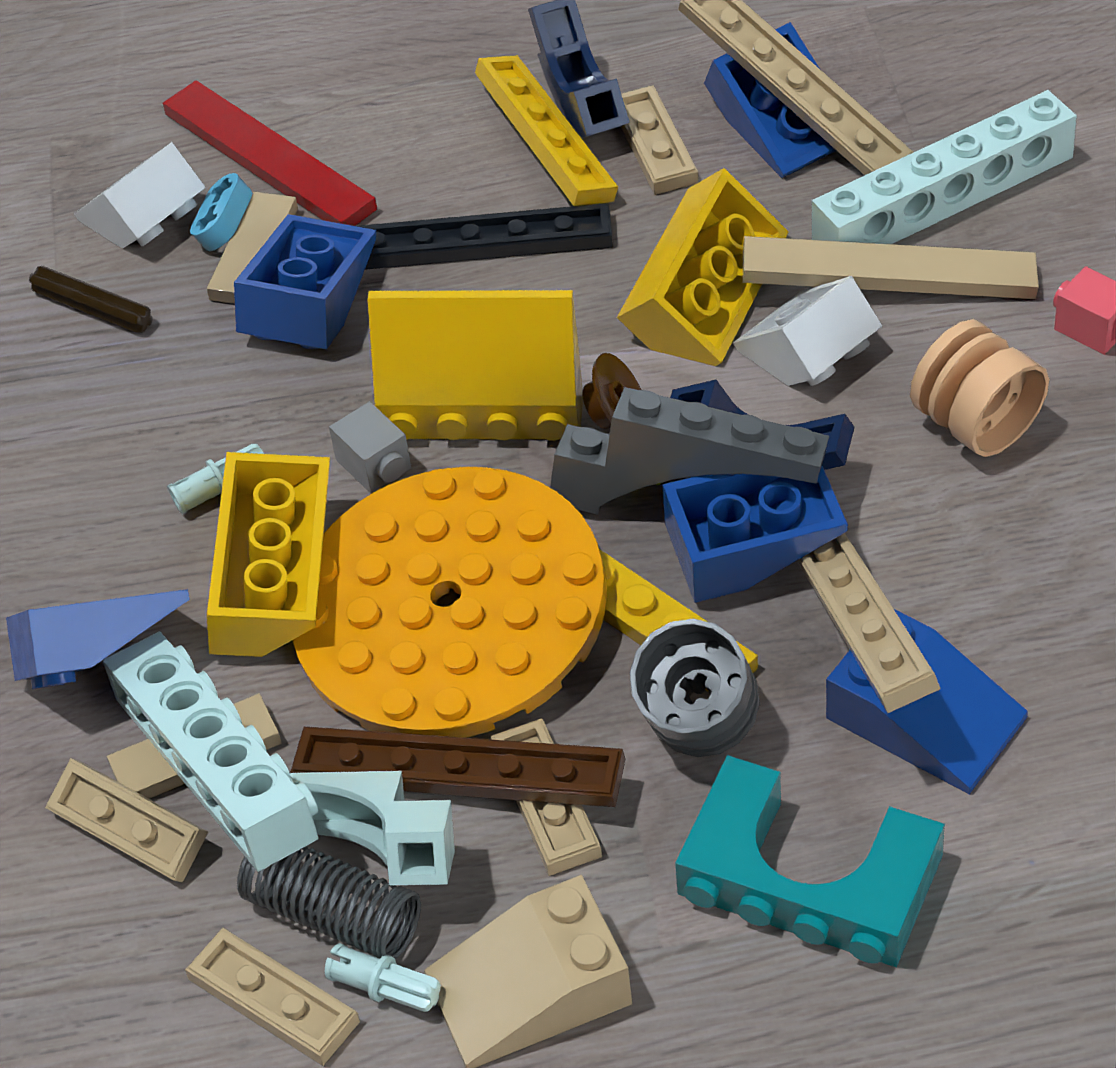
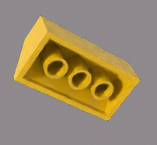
M725 168L719 170L687 189L616 318L650 350L712 366L721 364L762 285L758 283H743L744 236L786 238L789 231Z
M226 452L207 607L209 654L263 657L315 628L330 457Z

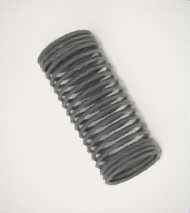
M305 846L270 865L262 882L265 869L259 871L256 878L255 891L252 893V880L256 869L245 856L241 862L237 876V889L240 898L255 905L259 904L260 907L267 908L281 916L285 915L290 920L293 919L295 922L302 923L308 928L311 927L315 931H320L324 935H329L333 939L337 938L342 943L346 942L348 945L355 946L361 951L364 950L368 954H373L377 958H381L384 955L392 956L395 959L398 958L405 951L417 928L421 913V901L417 892L401 885L398 887L396 885H389L384 878L379 879L377 875H370L366 870L361 872L357 866L352 868V865L349 863L343 864V861L340 859L335 860L334 857L326 856L323 852L317 853V850L314 848L308 849V846ZM297 853L296 860L290 868L292 857ZM305 857V863L298 873L301 860ZM314 861L313 868L306 879L309 865ZM323 864V866H322V872H321V874L319 875L318 879H317L316 882H315V885H314L313 890H312V892H311L310 900L308 901V903H307V904L305 905V907H304L305 899H306V897L308 896V894H309V892H310V890H311V888H312V886H313V884H314V881H315V878H316L318 869H319V868L321 867V865ZM331 869V875L323 888L319 903L313 910L314 902L323 887L327 872ZM340 873L339 881L333 889L328 906L322 913L323 905L332 890L335 878ZM349 876L348 884L342 893L337 910L331 917L332 909L340 895L343 883ZM286 877L283 890L278 896V890ZM296 878V881L293 885L292 893L286 900L287 893ZM304 881H305V884H304L303 889H302V892H301V897H300V898L298 899V901L295 903L296 896H297V894L299 893V891H300V889H301V887H302V885H303V883H304ZM357 881L356 890L350 899L346 913L340 920L341 912L349 898L351 889ZM366 885L365 893L359 903L355 916L349 923L351 913L358 901L360 892ZM375 889L373 899L369 904L364 920L358 927L360 917L366 907L368 898L371 892ZM383 894L382 903L378 908L372 925L367 930L369 920L375 910L377 901ZM273 896V901L269 902V899ZM299 907V912L295 913V910ZM308 911V916L304 917V913ZM398 912L397 918L389 932L390 926L395 918V915ZM317 914V919L313 921V917ZM326 918V922L322 925V920ZM334 922V927L331 929L330 925ZM343 926V931L339 932V928ZM398 926H399V929H398L396 935H395L394 938L392 939L391 943L386 947V945H387L388 942L391 940V938L393 937V935L395 934V932H396V930H397V928H398ZM352 929V934L348 936V932ZM361 933V938L357 940V935ZM370 936V942L366 944V939Z

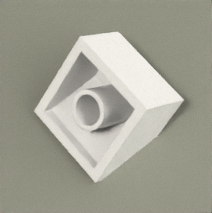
M171 142L75 212L74 215L81 223L122 249L136 240L142 247L164 231L159 223L170 214L176 221L196 207L198 204L193 197L206 187Z
M849 276L799 292L738 338L733 344L738 352L787 386L808 381L810 386H814L835 373L836 369L833 364L842 357L849 359L865 350L870 345L867 338L881 328L882 325L853 277Z

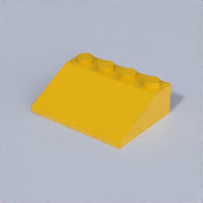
M573 290L368 292L375 407L406 435V440H559L562 438L567 424L581 427L583 385Z

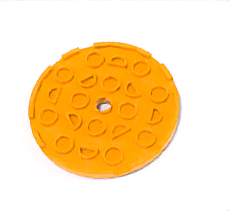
M455 467L435 469L404 478L373 492L356 503L324 532L316 626L293 639L298 659L312 687L335 712L340 710L347 716L359 721L362 728L366 730L463 738L496 729L494 726L495 722L508 718L521 710L529 714L562 689V679L574 668L578 661L583 663L588 657L601 629L607 601L606 572L599 546L583 516L567 499L552 488L525 475L488 467ZM449 588L454 589L455 593L461 595L450 606L441 607L434 604L441 596L449 593Z

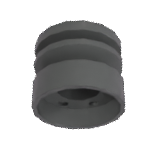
M694 618L672 621L650 633L635 653L630 670L632 696L657 737L674 751L694 757L718 755L739 744L754 726L760 706L758 682L735 638L717 624ZM707 688L710 697L707 700L698 698L693 704L690 695L693 692L702 694Z

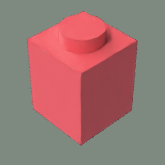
M1085 266L1071 281H1064L1054 296L1053 306L1056 308L1054 330L1105 355L1116 344V281Z

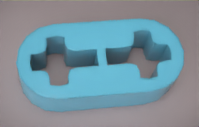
M227 174L210 188L191 225V235L207 251L216 250L229 241L237 230L251 200L252 190L238 174Z

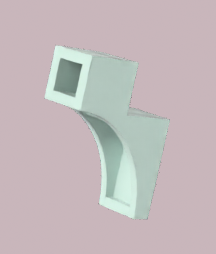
M402 771L290 773L292 782L295 785L303 782L314 797L318 813L314 814L312 818L317 834L355 842L376 853L387 865L389 885L448 884L455 853L451 800L404 801Z

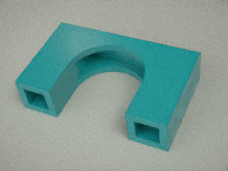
M727 755L675 862L678 895L686 897L691 903L703 908L714 906L738 914L745 921L753 925H770L794 933L798 938L810 944L820 945L824 943L848 951L863 962L872 964L881 962L897 968L943 857L945 824L889 806L867 858L854 872L842 879L823 884H807L793 881L774 871L760 854L763 842L781 806V772Z

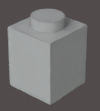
M370 401L329 426L336 461L371 494L387 483L397 480L403 473L411 469L406 435Z

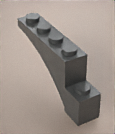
M624 387L612 416L610 434L599 432L589 427L567 424L554 454L550 488L567 499L576 509L598 514L603 504L646 486L687 477L716 474H752L783 477L816 484L825 457L829 436L812 432L803 427H790L761 420L753 415H740L711 408L698 402L681 401L657 395L648 390H635Z

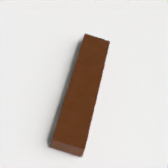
M304 726L290 773L402 771L403 790L405 792L616 807L626 758L623 749Z

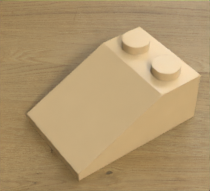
M582 875L526 896L424 970L425 975L436 978L441 984L437 1004L466 1068L479 1067L632 1005L628 966Z

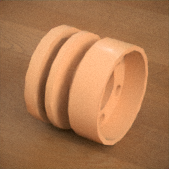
M971 319L959 322L946 330L930 346L919 362L911 381L910 398L915 408L923 414L931 416L932 421L936 424L949 428L953 437L976 454L988 457L1005 450L1016 442L1030 427L1039 414L1047 396L1049 377L1047 370L1022 351L1013 347L1009 348L1004 338L994 334L983 323Z

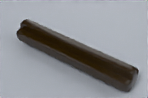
M38 266L35 272L30 274L29 282L33 292L136 333L145 332L147 326L152 323L151 309L145 305L45 266Z

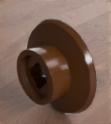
M602 353L598 356L592 368V381L585 384L582 390L583 402L589 416L602 429L611 428L612 416L624 387L641 390L630 369L623 361L610 353Z

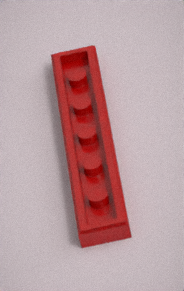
M197 80L163 102L165 115L284 195L296 197L299 205L320 219L356 226L377 210L376 198Z

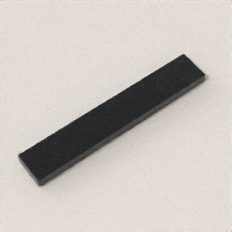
M609 203L357 226L376 230V241L365 270L613 248Z

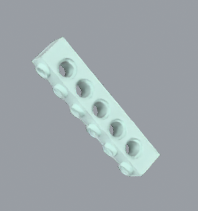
M1046 90L812 200V240L893 244L1072 159L1077 115L1054 94Z
M159 631L102 660L118 703L257 872L319 839L312 818L314 814L318 813V807L308 787L303 782L297 785L292 782L289 770L282 758L277 753L269 756L264 742L253 725L247 727L242 725L241 718L234 704L227 697L222 700L218 698L216 688L205 671L198 674L195 672L193 662L182 645L174 648Z

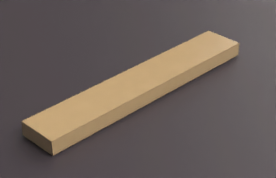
M742 0L680 1L678 10L864 175L914 153Z
M744 236L743 283L817 287L852 276L858 287L864 290L1036 299L1039 288L1036 253Z
M845 533L797 560L887 713L941 689L932 668Z

